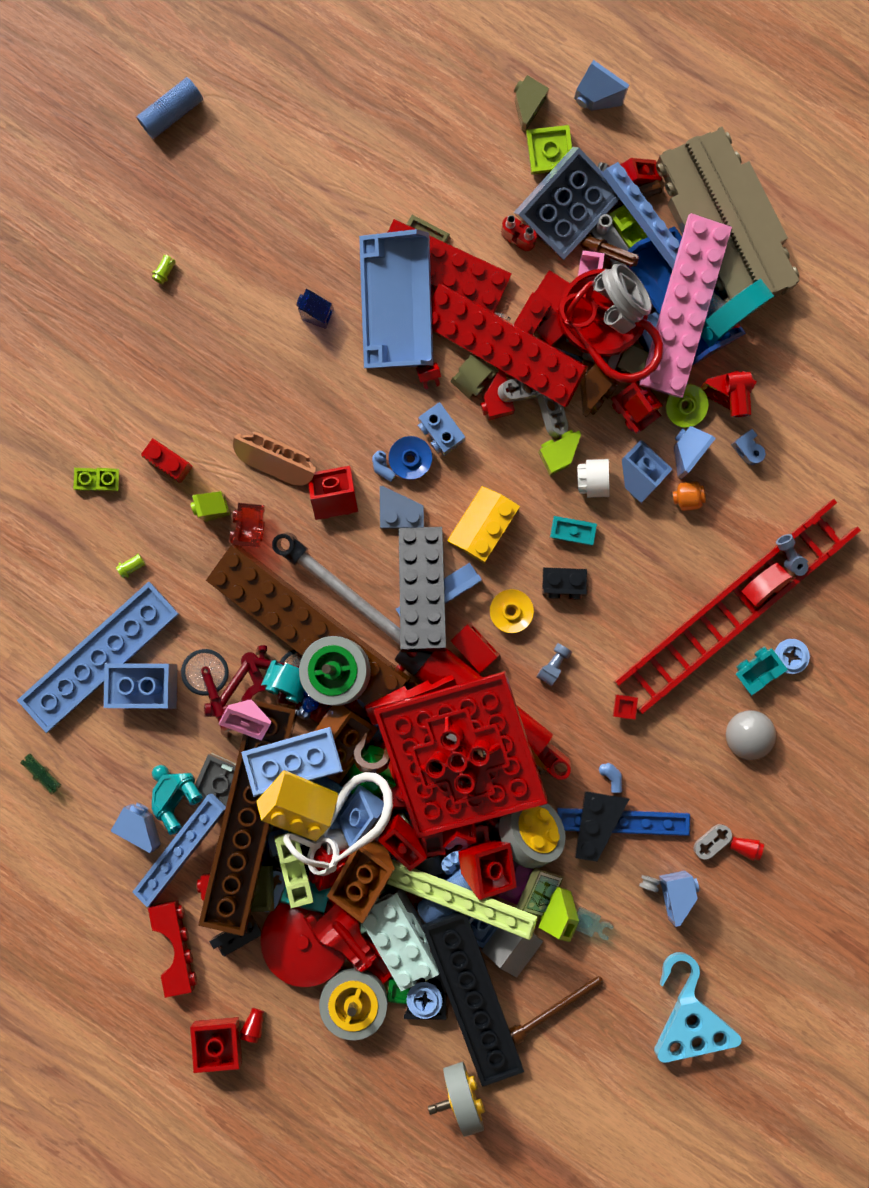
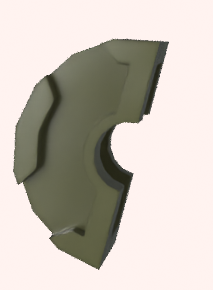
M474 354L458 369L459 372L452 377L450 382L470 399L473 395L477 397L484 389L482 384L485 380L489 379L491 381L499 370Z

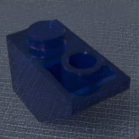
M306 289L304 295H299L296 304L303 321L324 329L327 328L334 310L332 303Z

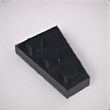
M585 791L575 858L598 862L630 800L629 798Z

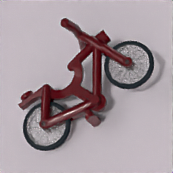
M266 645L258 646L256 654L247 652L242 656L241 667L220 697L218 692L225 686L229 676V669L225 659L219 653L210 649L196 650L186 657L182 664L181 677L183 683L191 692L209 697L210 703L204 704L205 717H216L218 722L221 720L228 707L226 703L247 672L254 685L246 690L241 698V702L251 700L258 692L266 691V687L261 685L263 677L259 670H268L272 661L264 659V655L267 652ZM292 650L286 653L278 663L282 665L288 663L299 668L302 655L296 650ZM281 692L276 695L278 705H295V709L298 710L303 706L301 702L295 704L286 700L287 695ZM220 725L221 734L225 738L231 737L232 730Z

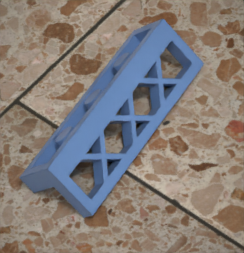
M470 563L444 578L445 604L482 581ZM399 606L398 608H396V611L398 612V614H399V616H400V606Z

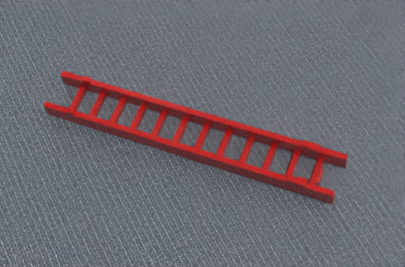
M835 499L827 502L790 533L794 539L800 536L818 557L808 565V571L804 575H796L778 594H771L768 600L756 609L738 586L748 577L754 580L757 577L754 572L765 563L769 567L775 564L771 558L781 551L776 545L613 681L616 686H619L633 675L651 696L649 700L637 709L640 714L646 712L668 694L669 691L861 531L857 526L839 539L832 527L821 518L822 515L837 504ZM817 523L834 543L824 553L805 533V530L812 524L815 525ZM732 591L751 612L740 623L721 602ZM715 605L734 626L724 637L704 615ZM698 619L701 620L718 641L707 651L687 629ZM681 633L686 636L701 654L690 665L671 644ZM665 647L684 668L674 679L669 676L654 658ZM648 661L651 662L668 683L657 693L653 691L637 671Z

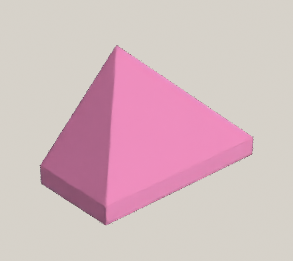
M252 700L228 705L219 721V725L262 740L271 725V721Z

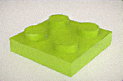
M569 125L526 130L531 175L550 173L572 148Z

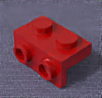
M633 382L619 394L613 396L611 400L613 401L612 406L618 414H622L626 419L625 424L632 432L635 431L637 434L662 415L657 410L640 423L633 422L628 418L625 412L627 409L624 405L638 392L643 391L637 382Z
M320 846L315 853L314 860L331 863L333 854L328 855L324 847ZM346 850L339 851V855H341ZM350 855L341 859L336 865L337 869L328 875L320 876L309 871V879L315 884L318 891L333 886ZM316 867V869H317L318 871H322V870H325V869H326V868Z

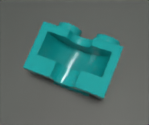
M764 646L754 653L756 657L748 662L746 659L736 666L738 669L736 676L751 696L788 670L772 648L767 650Z
M276 660L271 661L261 685L266 687L265 690L271 694L278 695L281 692L287 695L286 700L295 704L302 703L306 691L300 681L299 668L288 663L282 665Z

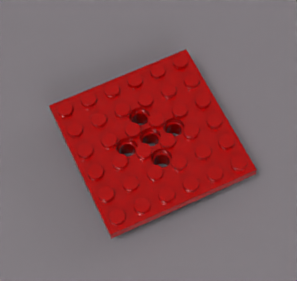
M506 671L375 708L374 714L417 838L548 803ZM446 734H454L457 741L453 742L448 739ZM481 749L485 751L486 756L481 757L476 754L475 750ZM454 756H461L464 759V762L460 763L459 761L454 760ZM432 762H439L442 765V769L433 766ZM461 778H469L471 780V784H467L461 781Z

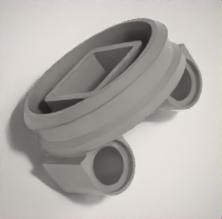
M614 264L611 269H605L594 279V290L614 303L604 315L605 324L621 334L627 333L636 326L635 322L641 321L645 315L650 314L652 304L647 290L639 278L625 265Z

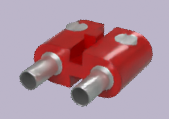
M513 215L505 217L501 228L502 237L510 243L516 244L523 251H531L536 243V231L528 225L521 224L522 221Z

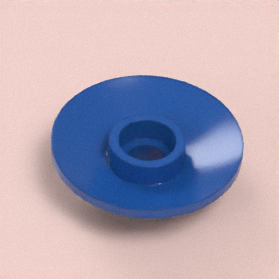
M405 436L398 439L392 445L389 451V464L393 472L399 477L408 480L417 479L425 475L432 464V452L429 445L421 438ZM410 455L414 456L415 458L414 462L409 463L406 460V458Z

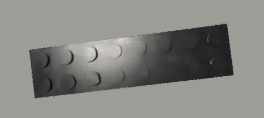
M456 912L422 924L482 1087L524 1073L523 1065L468 916Z

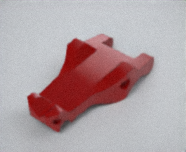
M330 898L329 900L333 906L318 920L310 912L304 916V920L320 945L340 952L354 966L356 971H366L375 962L377 956L371 951V948L362 937L359 921Z

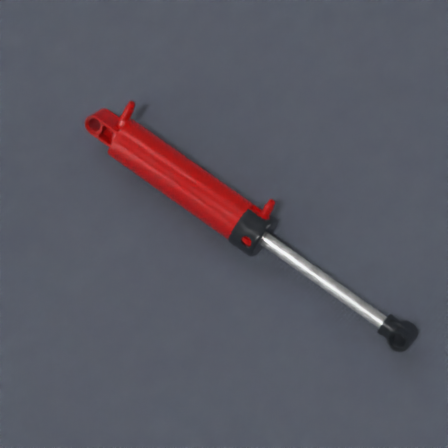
M286 532L274 537L272 548L276 554L283 556L294 566L299 563L400 645V628L307 554L308 548L294 534ZM283 538H286L290 543L288 550L283 549L281 546ZM447 648L446 651L401 653L400 650L394 659L398 663L397 667L403 672L407 670L422 682L428 680L430 684L449 675L454 677L457 685L483 678ZM517 705L529 744L545 765L547 772L556 779H566L571 773L572 764L567 756L549 743L554 734ZM563 763L567 766V770L559 772L555 765Z

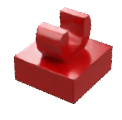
M437 362L433 363V366L416 368L420 383H423L426 390L428 389L427 383L429 380H434L436 386L440 385L438 378L441 377Z
M615 694L612 716L635 720L638 697Z

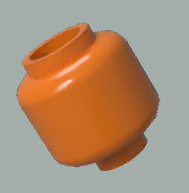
M698 481L680 483L677 486V491H673L674 504H679L682 511L700 509L703 503H706L704 485L701 486Z

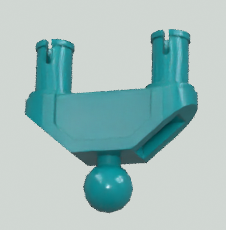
M157 765L152 770V777L157 781L152 790V811L156 819L163 822L169 835H174L182 829L174 815V811L183 796H186L190 805L198 804L203 796L194 784L195 778L192 773L169 774V769L165 765Z

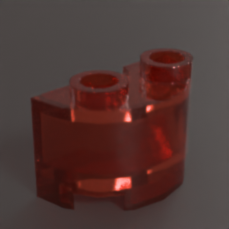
M238 503L237 510L233 511V523H236V529L234 531L231 530L230 544L260 548L265 522H263L264 505Z

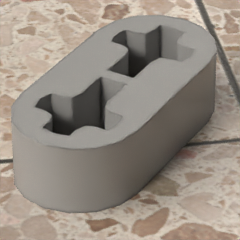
M722 824L713 826L694 843L693 849L695 854L701 859L713 857L731 841L732 832L730 828ZM717 830L726 831L724 833V836L726 837L724 840L718 838L716 841H714V839L718 836ZM710 842L712 843L707 848L709 851L707 854L699 852L701 851V844L708 845Z

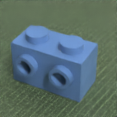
M440 402L418 417L420 423L417 425L424 436L427 434L433 440L430 444L437 453L441 452L445 456L465 441L464 434Z

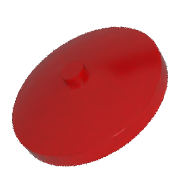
M605 269L590 270L576 277L566 288L559 306V320L565 336L576 348L587 354L589 352L576 331L564 325L560 315V308L567 296L579 293L589 281H594L596 276ZM595 290L593 291L592 297L595 303L607 307L614 305L612 300L607 299ZM573 299L570 300V301L566 304V306L564 307L565 316H566L567 309H568L569 305L571 304V302L573 301ZM580 299L572 312V322L576 324L587 322L593 313L591 304L584 299ZM598 309L593 323L580 331L601 357H609L631 348L638 341L644 329L636 325L627 333L621 334L605 324L604 315L606 311ZM645 315L643 319L647 320L648 315Z
M329 901L327 902L325 912L333 906ZM280 903L268 915L261 932V951L268 968L283 982L297 987H312L326 982L341 969L346 958L340 952L320 945L304 920V916L309 912L316 920L323 914L299 907L291 908L290 905Z

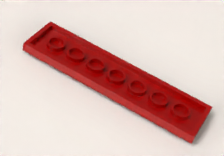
M438 284L431 299L433 331L564 407L569 405L588 368L586 365L444 284Z

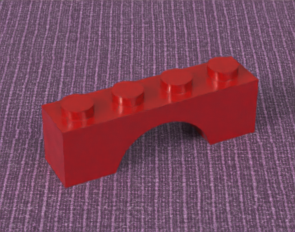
M178 900L152 905L148 908L152 931L164 934L171 941L174 948V960L171 967L160 975L164 997L191 993L195 985H197V977L195 971L192 972L190 964L193 962L191 949L187 948L186 941L189 940L187 927H183V906L179 905Z

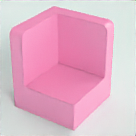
M583 251L580 258L578 276L590 270L602 269L604 253Z

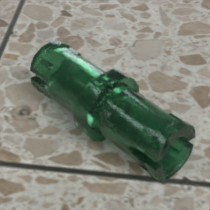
M31 753L24 757L25 761L22 760L20 762L33 775L32 779L35 782L41 783L50 794L55 793L57 787H61V783L48 772L49 769L46 766L43 767Z

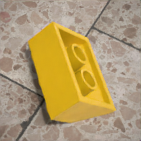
M482 486L447 542L485 564L520 506L505 496Z
M283 770L256 802L261 821L316 842L330 827L339 795L336 791Z

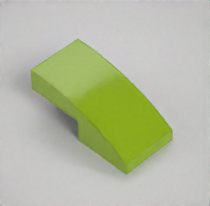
M625 205L609 214L617 232L629 249L636 242L648 238Z

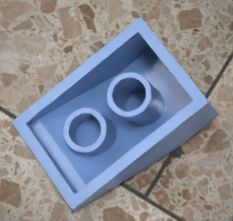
M105 664L104 708L177 709V664Z

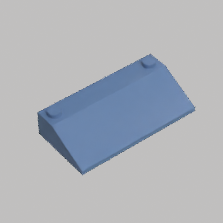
M415 229L359 236L364 368L433 366L429 232Z

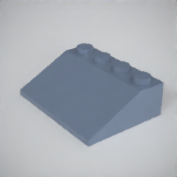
M572 147L513 213L525 225L532 227L536 231L537 236L564 260L595 227L599 218L606 214L620 198L602 176V171L579 147Z

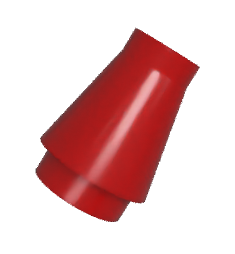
M733 836L730 849L752 861L754 859L760 861L764 844L760 843V840Z
M257 1008L251 1009L240 1031L242 1033L240 1039L258 1043L259 1038L262 1036L263 1015L265 1011Z

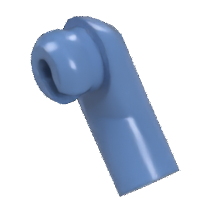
M379 450L372 457L374 472L392 482L396 474L387 468L386 454L384 451Z
M611 763L600 765L599 773L602 776L606 775L611 780V793H621V772Z

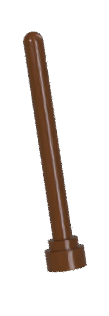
M600 976L595 977L523 1026L514 1025L509 1030L517 1046L525 1041L524 1038L527 1037V1033L603 983V979Z

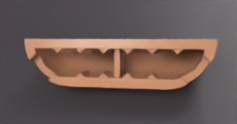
M258 432L242 436L239 433L233 439V449L241 461L251 467L293 485H305L314 476L316 467L313 466L310 457L304 452Z

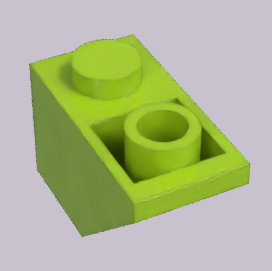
M570 430L561 435L562 439L556 442L552 439L541 445L542 448L538 453L549 476L570 466L581 436L580 431L573 432V430Z
M222 491L192 496L194 501L191 502L193 514L197 515L204 522L230 515L225 494Z
M556 887V890L550 897V903L546 911L541 916L538 928L559 940L570 942L579 923L571 891Z

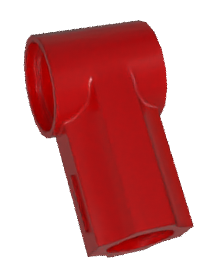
M727 373L725 383L726 391L729 393L731 417L751 416V373Z

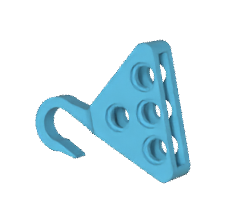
M676 952L669 955L663 963V972L660 980L661 986L664 985L670 975L672 966L678 961L688 962L691 966V973L677 997V1002L654 1048L658 1059L663 1063L738 1047L742 1041L740 1035L694 995L700 976L698 963L692 956L684 952ZM689 1016H697V1020L694 1024H687V1019ZM717 1033L724 1034L720 1042H714V1036ZM695 1038H702L699 1046H692V1041ZM673 1043H680V1048L677 1051H670V1046Z

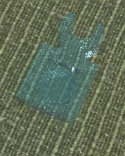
M580 906L577 911L579 923L576 930L590 937L593 936L594 932H597L600 938L608 940L609 937L603 934L602 930L605 927L613 929V925L606 921L600 923V915Z

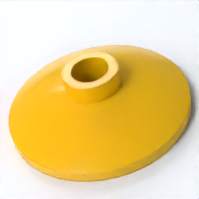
M516 589L504 590L497 594L491 602V620L503 632H520L532 621L534 614L533 604L530 598L522 591ZM510 607L515 609L513 616L507 613V609Z

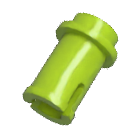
M163 255L156 271L153 270L152 279L160 284L167 282V277L176 261L174 259L171 261L170 256Z
M138 553L126 562L118 563L119 566L116 569L122 578L130 577L129 574L146 564Z

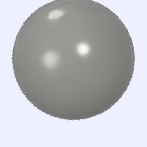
M747 710L736 714L729 721L726 728V741L731 751L738 757L746 760H757L766 756L773 749L776 742V729L773 722L765 714L754 710Z

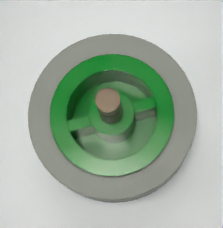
M328 636L315 641L306 649L300 661L299 676L304 690L311 698L323 704L339 706L353 702L362 695L370 680V662L366 653L357 643L343 637Z

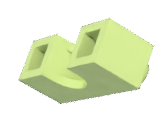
M285 834L274 836L291 908L313 903L304 863L298 860L286 847L283 841ZM290 840L296 850L302 854L300 843Z

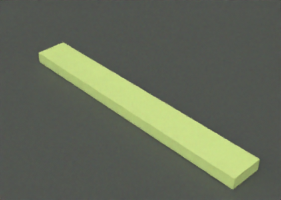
M392 860L395 870L387 884L530 940L532 938L538 916L489 897L479 900L474 892L415 868L409 871L402 863Z

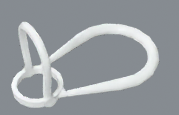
M364 772L354 776L340 791L330 827L316 842L287 833L283 837L286 847L298 860L307 864L312 873L325 876L334 872L337 869L336 865L341 859L372 842L384 831L393 809L392 791L388 782L377 773ZM366 781L374 782L383 793L384 807L382 815L372 830L339 855L337 843L333 839L327 838L326 834L350 792L360 783ZM290 840L310 847L308 856L305 857L299 853ZM328 842L333 849L331 863L315 861L314 855L316 850L320 848L321 844ZM316 867L326 868V869H325V870H322V871H318V870L316 869Z

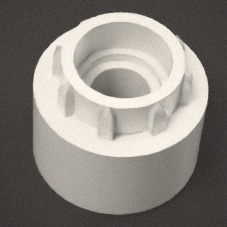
M608 459L586 460V464L578 465V492L580 494H587V498L609 497Z

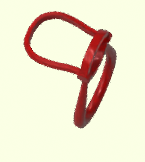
M589 281L579 293L567 296L560 308L562 321L566 327L573 328L592 359L606 376L618 382L633 383L646 379L656 371L663 358V342L659 331L651 322L645 319L635 322V325L645 329L652 337L655 347L654 356L650 364L642 371L633 374L620 373L610 368L580 331L593 323L598 309L607 311L610 308L595 303L592 297L595 282ZM573 299V301L571 302V304L569 305V307H568V309H567L566 316H565L564 307L566 306V304H567L570 300ZM584 299L591 304L592 316L585 323H573L572 312L579 300Z

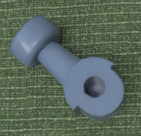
M786 534L778 538L776 544L779 550L785 551L787 556L784 566L798 576L804 575L808 571V561L795 551L793 536Z
M559 643L554 648L556 653L548 665L540 669L536 676L549 686H552L561 672L558 668L563 658L568 659L572 654L571 650Z

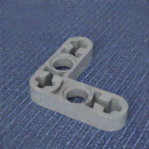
M517 379L508 380L498 387V395L504 402L537 397L548 434L552 437H559L567 432L568 422L565 411L559 403L531 388V393H527L523 388L524 383ZM516 388V391L512 394L510 392H506V389L513 390ZM548 401H552L554 403L555 411H552L548 408ZM554 424L559 425L560 429L555 428Z

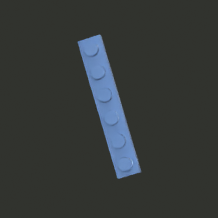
M619 162L606 168L601 173L673 269L680 246L679 241L671 234L665 222L659 218L652 205L645 199L638 186L633 183Z
M213 794L206 796L133 890L136 897L147 908L154 904L225 813L226 806Z

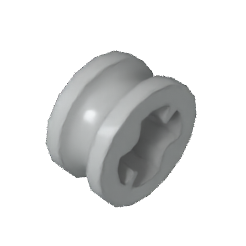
M642 875L643 882L639 886L658 892L657 886L661 884V880Z

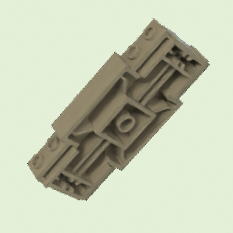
M720 127L713 133L709 132L702 136L693 137L685 144L673 150L669 149L659 156L656 170L659 176L663 177L666 182L667 193L673 196L668 203V207L682 235L688 215L691 213L732 227L715 284L716 291L721 292L724 298L723 305L759 279H762L774 297L780 294L784 295L792 290L800 281L798 270L796 267H792L789 261L788 250L782 246L788 237L750 161L741 165L740 154L734 151L729 133L725 132L723 127Z

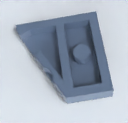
M380 486V529L424 527V505L384 486Z

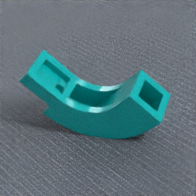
M759 279L706 319L701 337L711 347L742 320L765 305L774 295L762 279Z

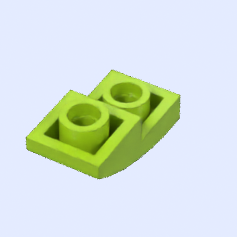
M74 467L73 490L118 491L119 469Z

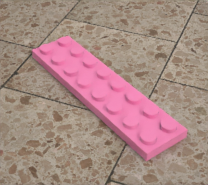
M692 213L688 215L656 326L663 342V358L656 371L640 381V386L678 398L683 397L732 229L731 226ZM653 340L651 343L645 368L650 364L654 356L655 346Z

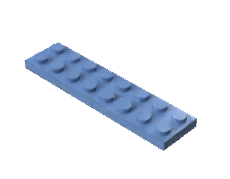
M150 581L147 582L17 701L46 733H49L104 683L105 664H125L172 622L179 613Z

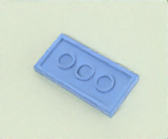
M331 727L241 752L253 797L263 794L283 770L309 781L343 771Z

